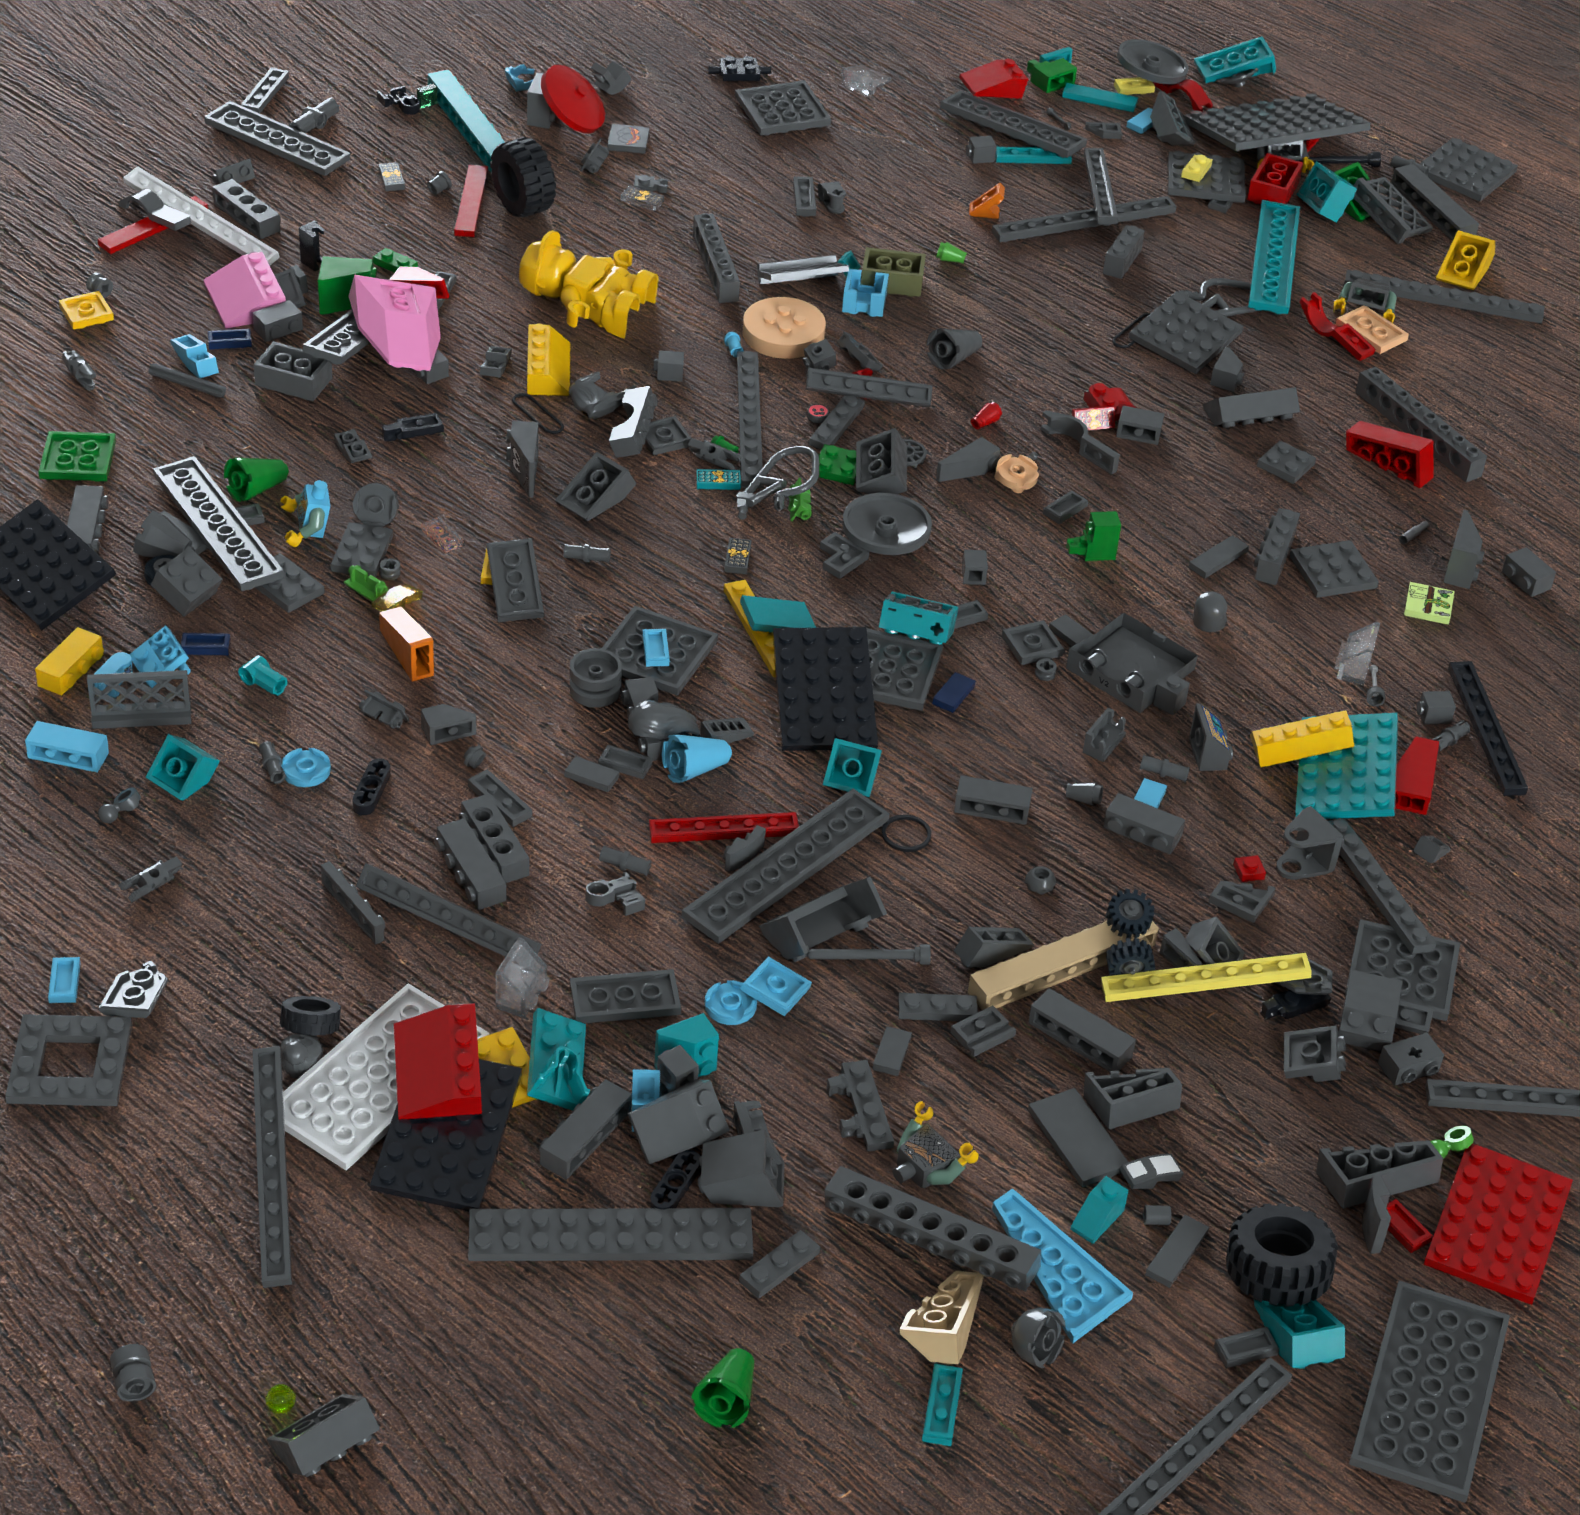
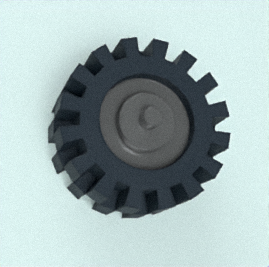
M1125 889L1124 894L1120 890L1117 892V895L1112 896L1106 913L1107 925H1112L1111 931L1113 933L1118 930V936L1120 937L1124 933L1127 934L1126 938L1131 939L1132 934H1134L1135 938H1139L1140 933L1142 935L1146 934L1147 929L1149 930L1155 908L1154 905H1151L1152 900L1150 898L1145 900V893H1142L1141 896L1137 895L1139 890L1134 889L1133 893H1130V889Z
M1126 938L1125 943L1122 940L1117 941L1118 946L1113 944L1111 950L1108 949L1106 959L1110 976L1133 975L1139 972L1155 970L1151 946L1144 940L1140 942L1139 938H1134V941Z

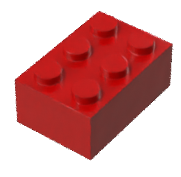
M1267 153L1251 179L1247 200L1255 204H1261L1262 200L1287 204L1300 182L1303 162Z

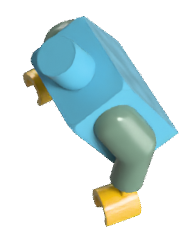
M317 480L314 482V485H305L303 492L296 495L295 499H291L288 496L281 498L280 502L284 504L281 506L282 509L292 513L297 507L300 532L296 534L290 530L285 535L286 543L290 546H299L302 538H323L330 511L328 485L324 481Z

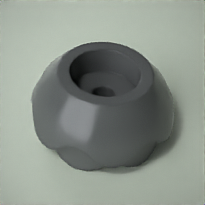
M1038 866L1032 868L1026 874L1025 883L1030 891L1043 895L1053 890L1056 884V877L1047 867Z

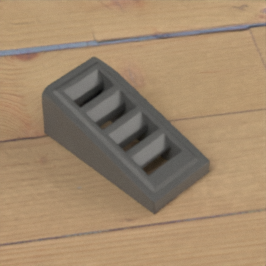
M744 718L707 720L701 722L700 735L703 738L725 740L728 744L754 736L753 730Z
M1177 928L1163 935L1160 954L1173 966L1181 968L1202 965Z

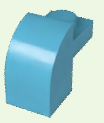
M633 1070L632 1111L660 1097V1070Z

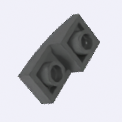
M355 429L334 434V441L337 447L350 463L372 458L364 439L360 440Z
M756 825L752 833H748L745 839L737 837L731 846L728 845L723 855V859L726 860L725 871L731 872L740 868L762 850L765 844L766 828Z

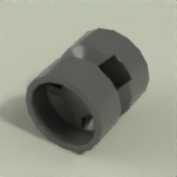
M128 1344L116 1349L111 1354L110 1363L115 1377L117 1394L120 1399L128 1402L139 1401L147 1398L155 1391L156 1382L151 1368L149 1352L145 1346Z

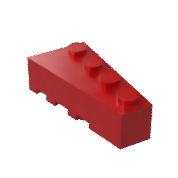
M1363 421L1357 422L1346 431L1347 451L1368 462L1371 460L1376 462L1381 469L1385 471L1389 469L1397 473V477L1404 481L1408 479L1414 482V486L1418 488L1423 487L1434 478L1433 440Z

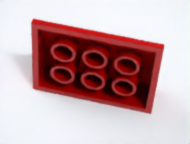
M475 1003L446 1005L394 1023L398 1120L482 1114Z

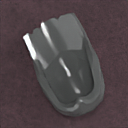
M645 700L637 704L629 714L628 727L633 734L640 737L669 739V735L681 732L695 735L700 734L698 724L696 723L697 718L679 706L668 702L658 703L654 700Z

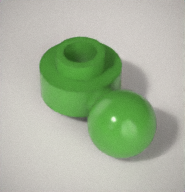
M1456 1126L1445 1133V1140L1435 1139L1430 1141L1444 1159L1448 1154V1150L1465 1151L1466 1148L1473 1144L1474 1138L1469 1127Z

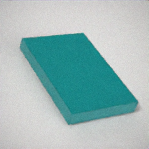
M742 595L740 599V604L751 629L754 631L773 633V628H816L805 602Z

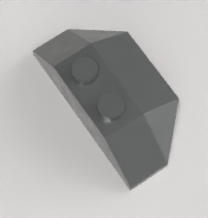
M1160 91L1150 116L1153 122L1152 126L1157 132V138L1163 143L1168 142L1174 146H1194L1195 140L1185 118L1176 106L1177 103L1172 97Z

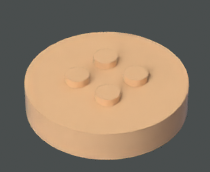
M772 297L760 300L746 310L743 318V337L752 349L761 354L783 359L804 357V348L825 339L826 321L822 312L806 301L790 297Z

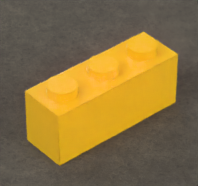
M77 627L35 668L37 686L62 696L69 688L73 687L83 674L87 673L97 660L101 659L104 653L102 637Z

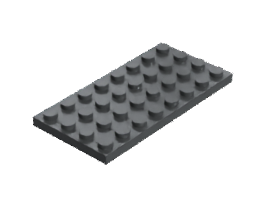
M1399 1280L1349 1465L1466 1503L1510 1315Z

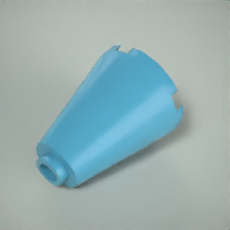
M674 734L669 735V740L665 741L662 746L663 767L669 769L671 775L667 776L674 783H683L727 764L732 756L730 745L725 740Z

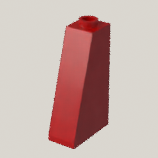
M1416 736L1397 763L1395 809L1423 815L1427 814L1432 795L1439 741Z

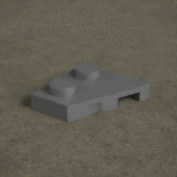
M1220 881L1211 893L1209 903L1254 923L1274 896L1276 888L1268 886L1267 890L1252 889L1253 884H1236L1229 881Z

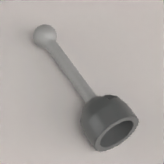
M1371 665L1369 672L1372 673L1373 687L1368 689L1366 698L1369 705L1377 707L1381 706L1386 698L1384 690L1377 686L1376 673L1378 672V667Z

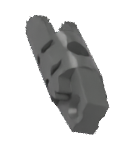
M75 350L63 352L62 359L68 370L86 390H93L95 382L92 379L96 378V372L83 356L79 355Z
M692 438L688 443L690 451L696 453V457L726 470H735L734 465L726 461L727 458L737 462L742 459V455L707 440L702 442Z
M177 857L166 862L160 860L118 885L121 890L125 891L137 884L139 889L132 892L128 897L131 903L173 880L175 877L173 874L181 869L182 863Z

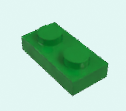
M388 248L382 249L373 256V264L394 273L399 267H418V261Z

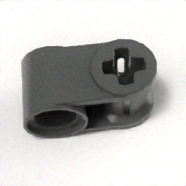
M840 182L819 184L818 196L827 210L834 214L843 213L845 210L843 200L846 196V191L842 188Z

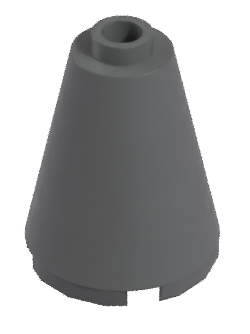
M950 328L933 330L929 334L926 346L929 345L930 351L927 353L928 357L938 369H951L982 347V337L975 330Z

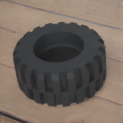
M521 137L499 144L491 155L490 168H492L491 177L494 181V188H496L498 198L501 199L503 206L507 208L509 213L522 218L548 210L556 196V182L554 181L555 175L551 168V162L548 160L546 152L542 150V146L536 143L534 139L528 137Z
M1271 1203L1263 1204L1260 1208L1255 1206L1237 1217V1220L1231 1226L1226 1256L1227 1272L1235 1285L1240 1286L1242 1292L1246 1295H1253V1298L1257 1301L1262 1302L1264 1300L1269 1302V1305L1274 1306L1285 1304V1307H1293L1297 1303L1301 1306L1309 1303L1310 1299L1313 1301L1318 1299L1330 1288L1333 1281L1338 1242L1332 1229L1328 1228L1327 1223L1322 1218L1318 1219L1316 1214L1311 1211H1303L1302 1207L1295 1205L1294 1207H1289L1283 1203H1278V1205H1271ZM1274 1253H1282L1289 1256H1282Z

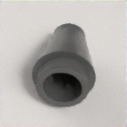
M1097 782L1068 783L1066 798H1071L1091 806L1101 804L1103 797L1102 785H1098Z

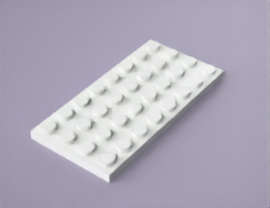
M409 983L283 1092L285 1131L344 1170H348L387 1134L398 1103L394 1023L445 1005ZM477 1026V1039L490 1035L489 1032Z

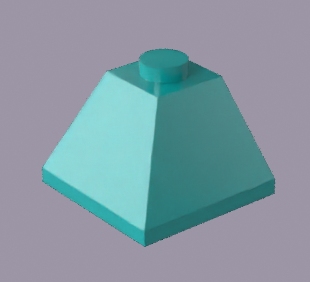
M835 738L823 785L847 792L854 788L862 795L870 797L882 750Z

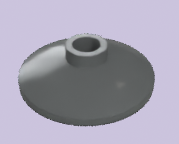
M1255 69L1240 72L1233 76L1222 78L1220 83L1234 84L1235 87L1245 85V80L1250 78L1256 71Z

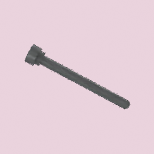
M920 944L919 947H914V949L808 950L809 953H807L809 959L914 960V962H919L920 965H930L931 962L930 944Z

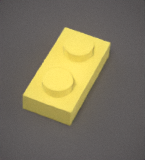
M1141 77L1115 79L1114 87L1119 94L1154 93L1155 91L1154 83Z
M1194 155L1182 170L1181 177L1200 182L1212 166L1213 159H1209L1204 155Z

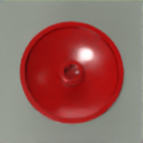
M554 65L542 75L541 89L543 96L551 110L563 123L581 133H593L603 125L605 110L601 98L589 81L580 73L564 65Z

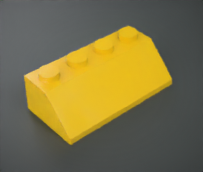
M528 324L527 394L569 396L570 342L550 325Z
M1346 710L1252 731L1250 734L1260 768L1354 747L1352 725Z

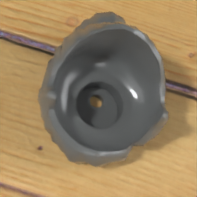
M296 1033L286 1037L281 1042L282 1067L294 1079L300 1078L323 1057V1047L315 1036Z

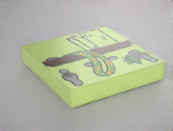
M1410 582L1404 615L1449 625L1455 591Z

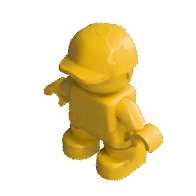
M555 230L547 232L541 241L532 242L528 246L519 267V281L530 293L536 296L545 295L550 298L560 297L561 302L567 309L566 321L569 326L575 328L578 323V317L590 318L596 325L605 328L608 333L623 339L626 335L629 309L639 311L640 303L644 305L645 300L655 304L658 274L648 270H641L636 275L627 271L628 267L632 265L633 257L632 252L629 250H617L613 255V260L611 257L584 255L576 263L573 252L562 249L560 234Z

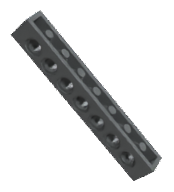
M1377 367L1360 372L1355 393L1403 432L1433 440L1434 457L1463 481L1469 482L1482 477L1487 455Z
M843 1166L839 1167L825 1188V1207H828L833 1212L847 1215L859 1223L868 1224L885 1234L901 1238L908 1244L917 1245L929 1250L934 1255L943 1256L960 1266L969 1267L980 1272L983 1276L992 1277L1004 1282L1011 1288H1018L1026 1292L1041 1267L1040 1249Z

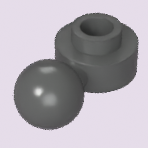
M134 787L123 790L115 797L113 804H104L99 808V819L104 823H112L117 819L119 811L129 812L134 810L139 805L140 794Z

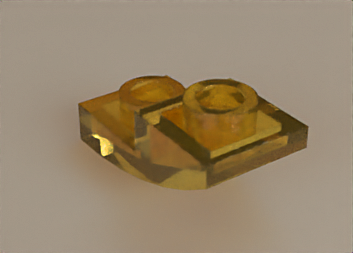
M408 584L399 585L376 598L372 602L371 607L380 612L398 607L405 609V604L421 600L423 591Z

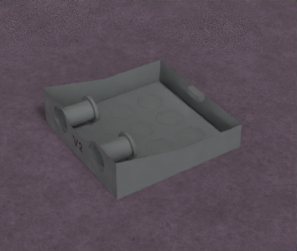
M1122 613L1098 633L1070 647L1066 669L1141 713L1154 702L1157 684L1169 673L1181 679L1185 678L1195 670L1198 655L1126 613Z

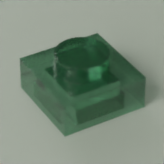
M434 84L417 88V98L420 100L421 109L437 104V87Z

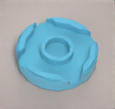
M302 748L295 749L289 752L282 759L283 763H281L286 774L285 780L297 787L316 786L324 782L329 777L331 771L329 757L323 751L315 748H309V750L302 751Z
M734 980L723 984L719 982L708 989L705 995V1011L716 1022L725 1025H739L747 1022L754 1016L757 1009V1000L741 991L742 982Z

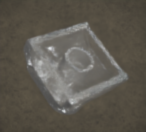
M863 64L844 67L841 71L842 83L845 85V88L857 90L860 92V95L865 97L874 95L876 88L891 82L892 79Z

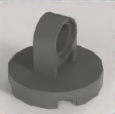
M369 483L363 486L355 494L353 500V511L364 525L383 527L393 521L399 509L398 498L395 492L388 485L382 483Z

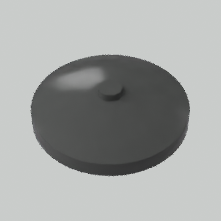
M1142 39L1126 40L1120 44L1117 52V58L1123 67L1136 76L1155 83H1180L1185 80L1189 70L1187 62L1181 55L1156 42Z
M873 493L861 496L848 504L843 514L842 527L848 539L864 550L883 555H901L913 552L925 545L931 534L932 520L927 510L910 498L892 493Z

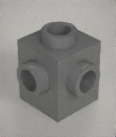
M827 339L812 343L807 348H804L805 357L803 358V363L807 369L809 367L829 370L837 365L836 353Z

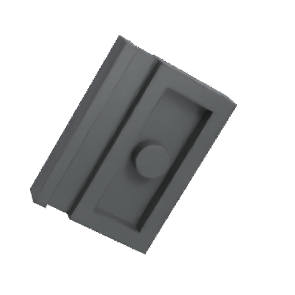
M992 1005L952 1025L950 1033L966 1050L969 1049L971 1055L975 1057L1015 1037L1016 1028L1011 1027L1009 1021Z

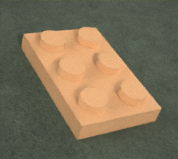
M1364 305L1338 317L1336 320L1337 326L1349 323L1379 354L1406 342L1409 336L1407 332Z

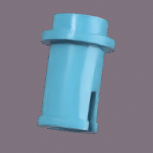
M735 332L727 333L724 343L729 347L730 354L733 357H737V351L744 352L740 344V336Z

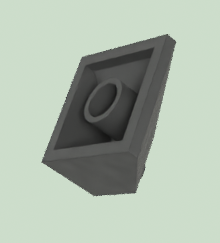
M1217 916L1193 924L1186 937V941L1204 965L1241 961L1245 954Z

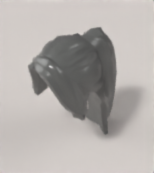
M597 371L577 379L569 387V396H571L572 402L578 410L586 412L588 418L597 419L616 410L622 404L626 390L634 389L636 386L632 385L618 393L605 392L594 383L601 378L600 373Z

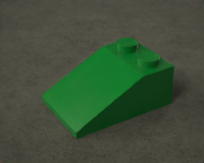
M1359 162L1334 172L1353 186L1358 178L1363 177L1366 181L1370 180ZM1354 198L1348 203L1344 211L1358 222L1371 217Z

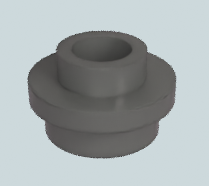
M480 745L470 747L464 754V764L467 767L471 766L473 769L477 768L486 756L483 748Z

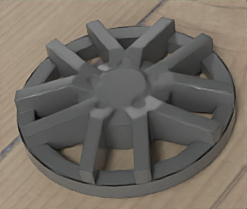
M903 439L907 444V466L916 468L918 464H924L927 456L926 448L915 440Z

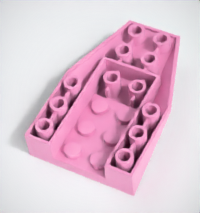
M354 275L349 300L357 327L388 365L396 368H412L416 371H430L441 338L435 287Z

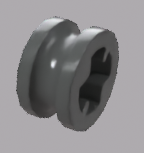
M393 558L382 560L380 563L381 577L386 580L397 579L400 576V562Z
M1040 659L1036 663L1035 676L1043 681L1053 680L1056 675V663L1051 659Z

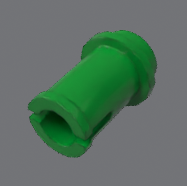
M716 435L711 440V443L736 453L739 451V447L724 440L722 435Z

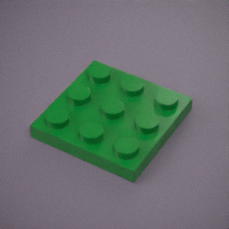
M48 431L38 471L39 479L107 481L116 444V434Z

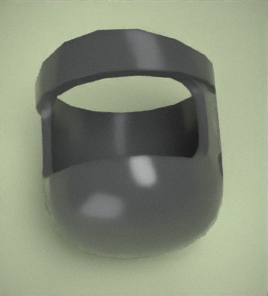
M1209 591L1202 593L1195 602L1193 613L1194 625L1205 632H1216L1225 628L1227 623L1226 612L1228 609L1226 599L1217 592Z

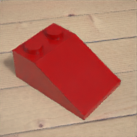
M1012 59L995 60L961 73L959 76L972 95L980 97L1022 99L1028 82L1026 75Z

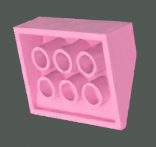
M263 252L242 255L203 280L225 329L253 324L252 312L286 301L285 295Z

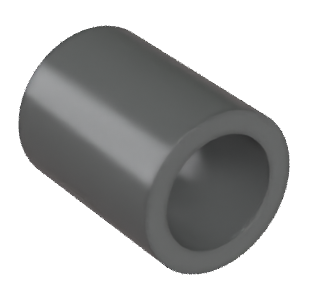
M1144 1205V1225H1170L1171 1207Z

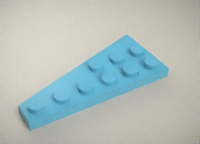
M1013 1188L993 1202L992 1210L1007 1235L1041 1250V1267L1034 1280L1051 1309L1062 1314L1066 1326L1062 1327L1072 1344L1132 1300L1133 1292Z

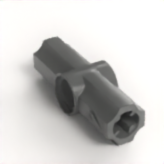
M328 98L314 108L308 106L303 110L302 116L290 123L289 127L305 134L313 128L322 129L326 125L327 119L339 112V105L335 99Z

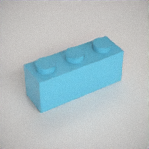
M36 721L25 739L27 756L30 759L97 773L109 754L107 735Z

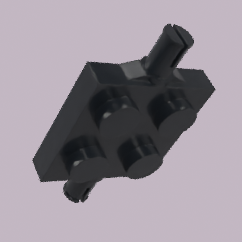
M727 56L720 58L719 66H708V74H719L722 76L723 81H760V74H771V66H759L757 58L751 56L743 58Z

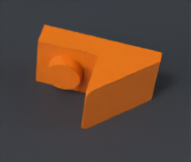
M998 183L972 201L969 214L973 217L998 219L1000 208L997 205L1004 199L1005 187Z

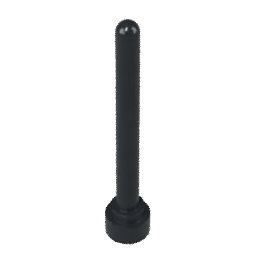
M1371 152L1367 156H1309V159L1314 164L1316 161L1321 164H1351L1359 162L1367 163L1371 167H1380L1381 153Z

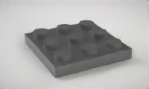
M1351 540L1296 548L1290 551L1289 556L1316 598L1376 589L1378 587L1379 581Z

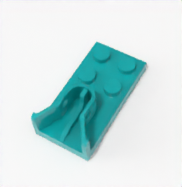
M1263 36L1194 58V64L1205 83L1215 82L1216 80L1256 68L1258 70L1251 77L1276 72L1275 56Z
M540 1008L536 1009L533 1014L527 1096L572 1111L577 1104H582L590 1092V1089H587L583 1080L586 1024Z

